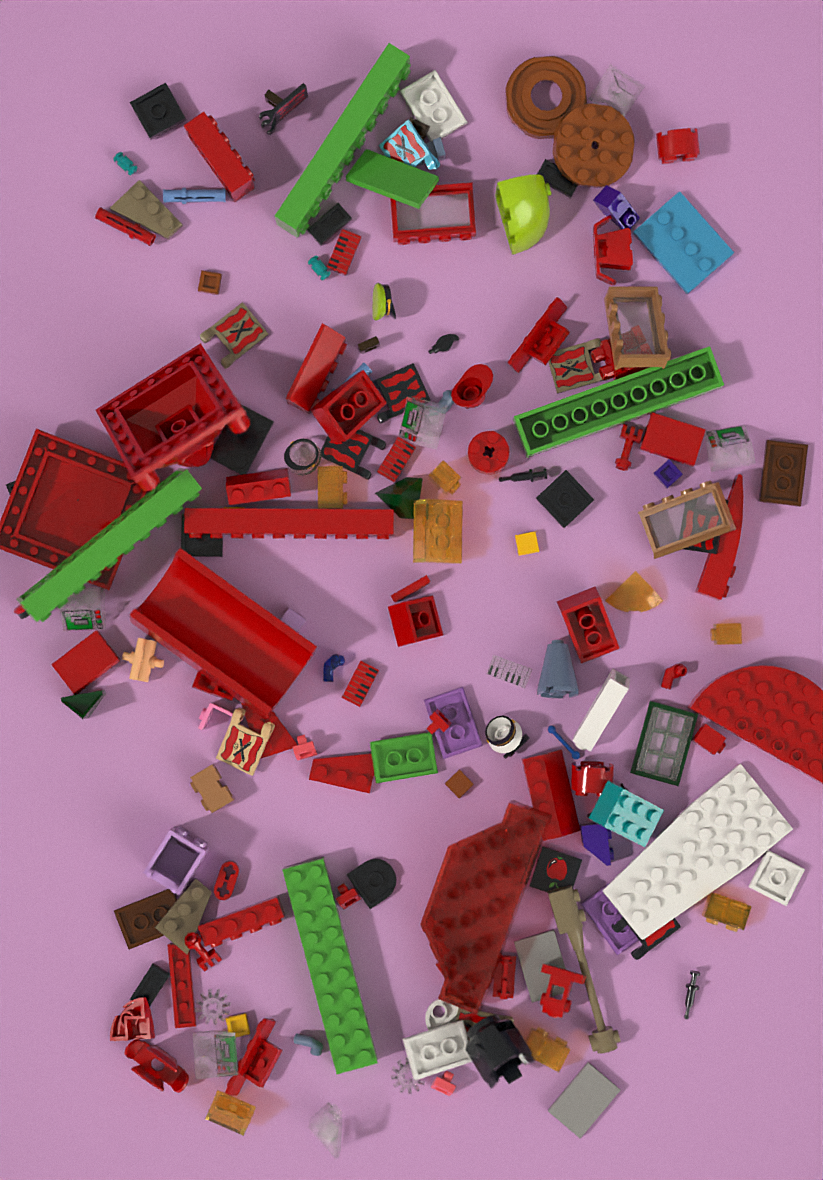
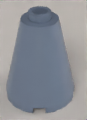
M553 640L552 644L547 645L537 688V695L541 694V697L559 699L563 698L566 694H569V698L579 695L569 646L564 644L563 640Z

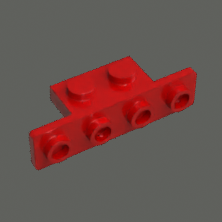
M556 297L542 317L536 322L531 332L524 338L516 352L512 354L508 364L516 372L519 373L531 357L546 366L569 335L568 329L557 323L567 309V306L560 298Z
M264 1018L258 1024L257 1032L248 1043L245 1055L237 1064V1072L227 1083L226 1094L237 1096L246 1079L258 1087H264L283 1051L267 1040L276 1023L275 1020Z

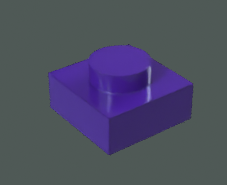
M670 459L653 473L666 489L683 475Z

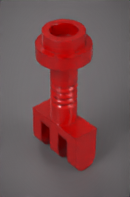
M623 424L619 438L625 439L621 458H616L615 460L617 469L628 471V468L631 467L632 462L628 461L633 442L640 443L644 430L642 428H639L637 435H634L636 427L631 426L630 432L627 433L628 424Z
M190 932L185 936L184 941L188 949H195L201 956L196 961L204 972L208 970L205 963L212 967L215 965L212 960L213 958L218 962L222 960L214 948L207 952L201 945V937L198 933Z

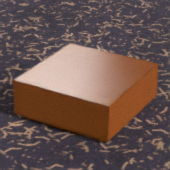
M201 270L198 292L219 295L222 274Z
M460 769L444 783L458 798L474 785Z

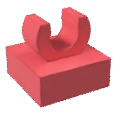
M305 734L297 736L299 745L293 747L297 761L316 756L317 751L313 741L307 742Z
M446 1070L442 1078L436 1077L433 1080L431 1088L451 1096L456 1087L450 1083L454 1074Z

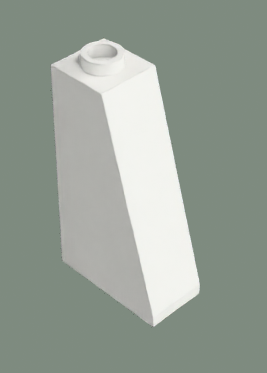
M613 668L574 734L573 742L581 750L587 749L591 752L629 689L630 678Z

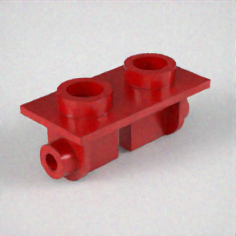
M495 955L492 997H499V999L513 998L516 956Z

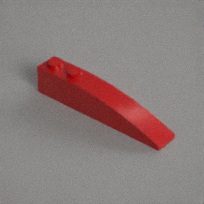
M741 474L735 476L727 498L728 508L736 530L721 535L717 554L708 553L695 593L718 601L722 600V597L726 598L729 591L727 582L729 577L733 578L736 566L733 565L740 542L743 521L744 497L743 477Z

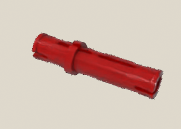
M102 207L98 209L95 215V219L129 235L131 239H137L148 244V246H152L155 241L156 234L141 228L140 224H133ZM109 218H111V219H113V220H115V221H117V222H119V223H121V224H123V225H120V224H118V223H116V222L110 220Z

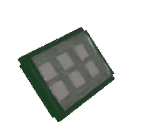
M650 701L630 773L679 787L698 714Z

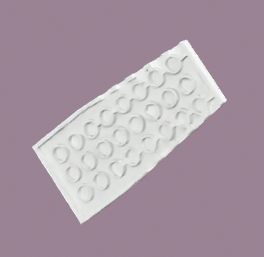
M738 764L694 800L602 891L639 938L644 940L746 869L792 831L793 828L745 768Z

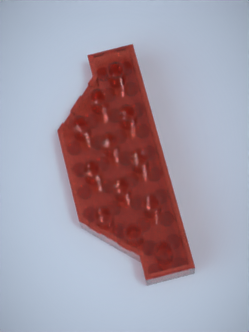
M512 800L508 803L501 822L448 846L420 923L445 979L438 997L439 1000L476 1015L482 1010L550 823L551 814Z

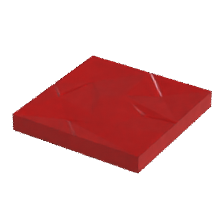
M36 429L0 520V549L54 569L144 497L148 491L142 490L134 481L124 462ZM123 553L117 557L118 562L110 568L106 566L100 571L101 575L93 582L89 580L88 583L110 590Z

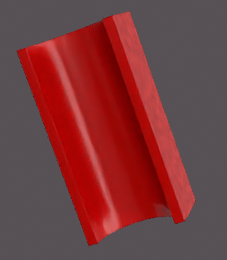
M181 548L176 552L171 565L154 590L129 615L133 625L265 720L270 716L317 649L316 645Z

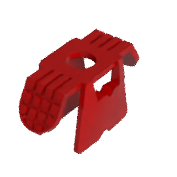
M611 215L593 226L594 263L596 278L615 286L616 281L601 273L600 268L631 270L633 265V254L630 249L632 239L630 228L598 235L597 229L612 219Z
M135 1039L127 1045L124 1055L140 1064L131 1068L133 1072L162 1092L164 1091V1082L170 1085L177 1093L185 1089L189 1081V1075L185 1069L177 1064V1060L160 1047L156 1045L151 1046L140 1039ZM154 1058L165 1065L162 1070L157 1071L153 1069L151 1063Z

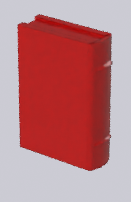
M652 412L640 450L693 467L706 429Z
M96 630L51 665L73 694L77 695L121 660L100 632Z

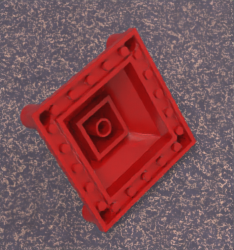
M201 343L95 410L132 478L144 491L153 490L158 485L160 479L155 472L156 468L159 469L174 464L185 467L205 465L211 457L214 439L225 427L224 425L227 424L233 433H243L250 425L248 416Z

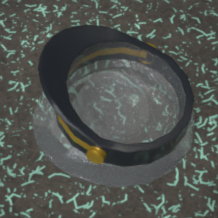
M297 439L291 442V445L284 453L285 464L296 475H308L314 472L320 464L321 450L316 443L309 439Z

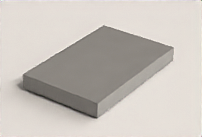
M554 929L514 941L532 1003L540 1001L542 993L547 991L551 975L541 972L542 965L549 964L566 969ZM554 985L552 997L563 994L565 988Z
M587 1062L551 1105L548 1112L576 1136L581 1138L620 1092V1089Z

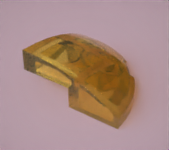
M634 571L605 601L623 612H645L655 608L664 600Z

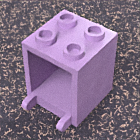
M181 826L173 827L169 830L143 872L147 877L154 879L178 895L184 891L210 849L206 846L207 842L199 837H196V839L188 835L190 832ZM180 840L189 847L193 848L194 850H196L195 853L184 848L183 846L178 844L177 841Z

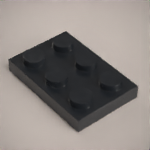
M241 405L250 420L249 427L243 433H233L226 424L213 447L210 459L243 475L248 473L274 421Z

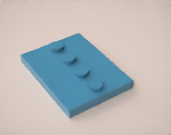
M680 191L633 231L635 237L686 294L691 292L734 254L733 250Z

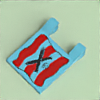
M410 120L404 122L379 145L386 157L415 168L424 160L430 170H435L440 166V162L430 152Z

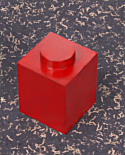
M705 723L702 724L692 739L694 743L712 755L720 754L726 746L724 742L726 737Z

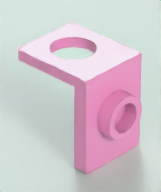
M210 703L208 708H204L200 714L199 719L202 721L198 729H205L214 708L230 716L233 715V712Z

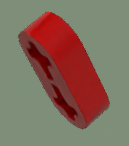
M226 861L220 868L214 887V894L220 900H227L233 894L239 875V865L234 861ZM233 865L235 873H232L229 879H226L227 871L224 868ZM224 881L228 882L226 889L229 890V893L221 896V891L218 890V887L222 888Z

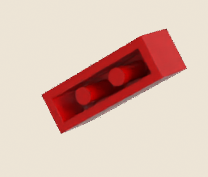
M288 468L226 477L229 505L290 497L291 486Z

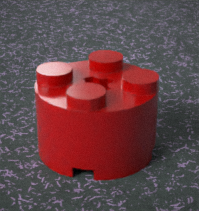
M691 128L668 130V135L662 136V132L656 134L658 159L662 161V164H671L681 158L682 162H690L698 158L697 155H700L697 128L692 132Z
M485 431L477 434L471 440L468 446V458L471 466L476 471L482 474L493 475L502 471L508 463L509 445L502 435L495 431ZM485 449L494 450L492 452L493 457L484 456Z
M581 761L580 765L576 766V762H573L571 789L575 791L577 796H588V793H596V796L600 797L608 781L613 783L614 765L609 763V767H606L604 762Z

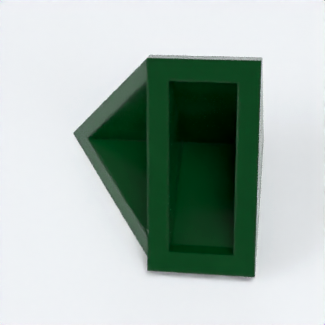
M406 477L375 494L390 509H394V513L400 518L416 520L423 479Z
M105 690L67 696L62 697L61 702L82 719H88L106 693Z

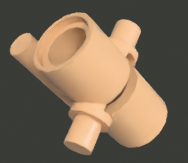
M138 638L135 652L123 653L122 660L129 661L132 664L129 679L149 682L151 668H163L164 660L157 659L154 656L157 641Z

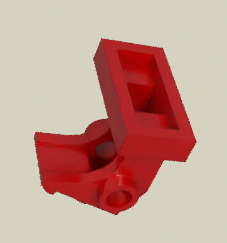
M543 964L541 972L551 976L547 991L542 993L540 1005H543L542 1012L547 1013L553 1018H562L565 1012L569 1013L572 1001L568 1000L573 982L584 984L586 975ZM554 985L565 988L562 1000L552 998Z

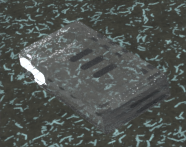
M493 654L486 674L526 688L532 669Z

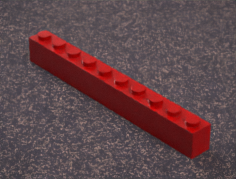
M185 508L184 533L189 534V538H202V535L210 534V538L215 539L223 538V535H231L233 539H243V535H252V539H264V535H273V539H285V535H294L293 539H306V535H314V539H327V535H335V539H348L349 535L356 536V539H368V536H377V539L387 540L389 536L394 535V509Z

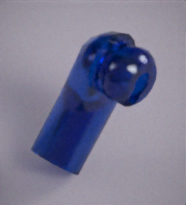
M334 654L324 663V682H333L334 670L338 666L344 665V656Z

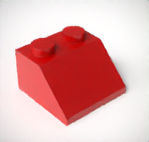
M433 595L388 606L398 647L443 636Z

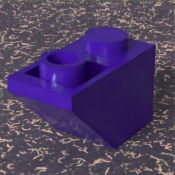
M608 185L593 199L605 216L611 215V221L620 229H631L640 219L624 195Z
M598 823L581 824L582 846L605 865H611V860H614L613 847L609 848L608 839H612L611 830Z

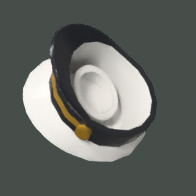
M497 716L487 724L485 729L486 741L494 751L509 753L515 750L521 742V726L507 716Z

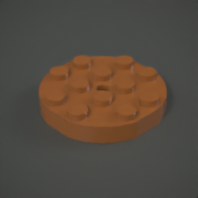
M585 104L568 112L558 123L554 132L553 157L560 172L572 183L578 186L604 187L619 180L629 169L633 161L634 134L627 119L616 109L605 105ZM594 141L598 144L597 149L592 148V143Z

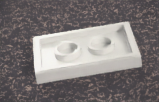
M436 70L400 90L402 97L415 118L430 126L426 135L430 142L439 137L442 139L467 124L465 117Z
M462 1019L402 1038L414 1080L472 1062L465 1050L469 1040Z

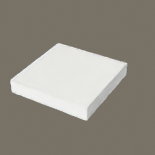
M767 850L748 887L787 906L805 869Z

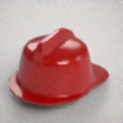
M476 364L470 367L452 389L451 397L453 402L466 409L481 405L485 400L487 390L493 382L492 370L484 364Z

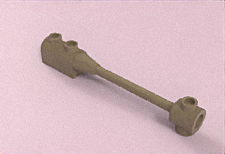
M571 885L549 890L547 893L560 935L568 934L572 948L576 952L581 973L586 975L584 984L597 1029L592 1031V1035L588 1036L592 1051H597L600 1054L611 1052L618 1048L617 1043L621 1041L617 1030L613 1031L612 1026L605 1027L583 950L582 922L586 921L583 909H578L577 902L581 901L578 890H573Z

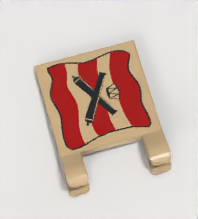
M238 708L233 712L230 725L216 759L253 776L275 725L267 722L263 725L261 734L240 724L246 711Z

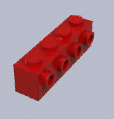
M279 895L201 923L198 929L204 945H210L213 948L223 944L222 940L229 937L231 941L242 937V933L250 930V933L257 932L262 929L264 924L276 925L282 922L281 918L286 914Z

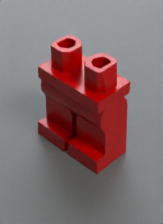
M639 325L621 334L624 354H653L648 343H646ZM610 339L601 341L600 347L591 351L594 363L603 360L606 363L605 366L599 368L602 380L611 378L617 380L650 368L622 367L615 370Z

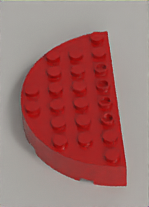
M775 666L738 668L718 676L703 687L687 707L823 784V690L805 676Z

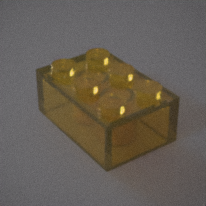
M439 499L414 500L413 563L462 564L463 501Z

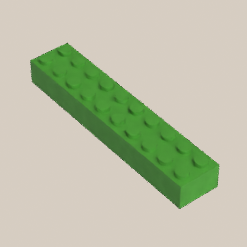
M388 43L275 214L278 226L297 238L300 234H305L310 225L308 224L311 217L315 218L321 209L320 203L323 199L326 201L332 192L330 188L334 182L338 183L342 178L343 168L345 165L349 166L355 157L353 153L357 148L361 149L366 141L365 135L368 131L372 132L377 124L376 118L379 114L383 115L389 105L387 104L390 97L394 98L400 89L398 85L401 80L405 81L411 72L409 55Z
M709 346L669 360L664 369L662 367H650L513 417V422L525 455L528 458L643 417L652 412L654 413L718 390L724 386Z
M178 468L157 485L155 489L147 493L16 600L34 621L44 622L52 615L51 611L54 608L58 607L59 609L68 602L67 598L70 595L80 593L85 588L84 584L86 582L96 580L101 575L100 571L106 566L110 568L116 564L118 556L122 553L124 555L128 554L134 549L133 544L138 540L142 542L151 535L149 531L154 527L160 528L167 522L166 518L170 514L176 515L184 508L182 505L189 500L191 502L200 495L198 492L202 489L187 469Z
M321 857L284 867L282 871L336 1073L341 1074L377 1064L378 1057L325 859Z

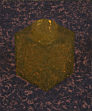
M741 623L713 624V628L710 629L711 641H714V645L742 644Z

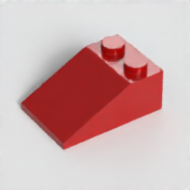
M361 370L324 397L310 411L333 443L347 441L387 402L365 371Z
M596 587L557 601L581 664L620 649Z

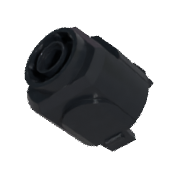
M498 1014L482 1019L467 1032L470 1040L466 1044L465 1050L484 1082H487L490 1088L495 1087L502 1076L508 1084L513 1083L522 1077L518 1066L522 1063L527 1065L535 1062L532 1051L514 1023L508 1019L501 1020Z

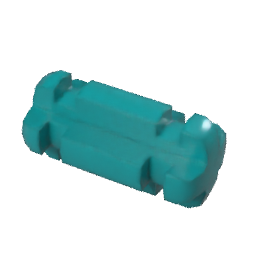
M122 152L117 153L113 158V161H117V165L125 172L128 171L130 176L138 169L137 165L134 166V163L126 155L123 156Z
M315 255L308 261V264L312 265L313 271L317 276H321L320 279L323 281L331 275V272H327L328 268Z

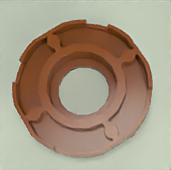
M556 56L533 57L524 61L511 74L505 90L506 109L509 119L520 130L525 132V135L535 139L554 138V132L560 120L571 110L587 104L586 85L581 73L570 62ZM545 80L557 84L562 93L560 104L548 111L537 108L531 99L533 87Z

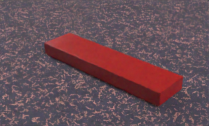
M171 943L167 946L175 1028L195 1027L197 1023L190 949L188 954H185L174 943Z

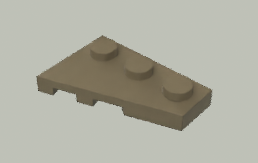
M140 180L110 207V210L125 216L127 219L146 227V229L166 239H169L183 226Z
M195 878L154 928L185 954H188L189 949L185 945V936L190 932L196 933L212 892Z

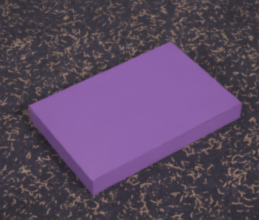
M463 687L424 700L429 717L438 708L452 723L444 732L440 728L435 731L443 759L483 746Z
M608 883L581 902V905L614 952L619 955L637 942L638 938L628 925L618 933L612 929L611 925L613 923L615 925L623 916L602 891L610 884Z

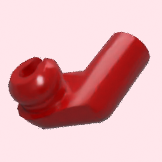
M675 664L665 670L661 687L671 690L673 679L687 674L686 666Z

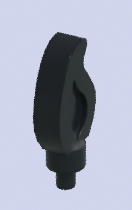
M455 334L441 336L436 344L431 346L432 349L428 350L429 354L449 351L453 342L459 341V337Z
M527 734L523 735L520 744L515 750L506 753L503 757L505 759L512 757L529 740V736Z

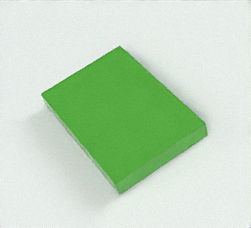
M430 732L369 742L376 783L438 773L433 739Z

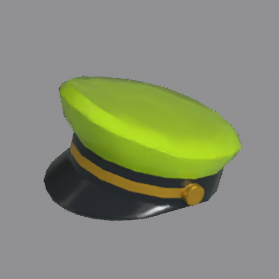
M376 283L373 288L372 315L375 321L386 315H390L394 320L396 319L391 290L388 284Z

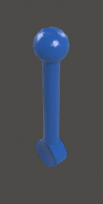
M549 726L548 732L553 734L568 749L573 759H579L580 753L574 751L556 732L554 726Z

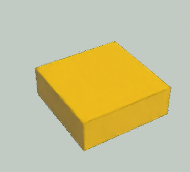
M536 532L515 535L518 556L539 552Z
M246 1013L225 1018L230 1036L236 1038L251 1034Z

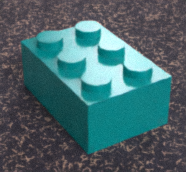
M608 781L589 819L646 847L664 810Z

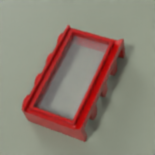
M473 182L436 185L419 209L390 198L393 242H398V245L410 244V241H418V243L424 244L430 243L434 239H439V242H449L451 238H460V240L465 241L471 240L472 237L476 236Z

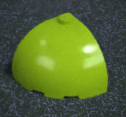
M524 175L497 182L495 198L512 255L533 247L542 238L547 229L550 217L548 196L551 195L549 183L545 184L542 175Z

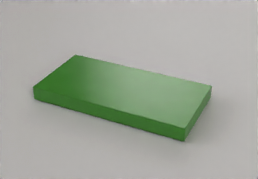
M365 149L346 175V181L419 209L439 182V176Z

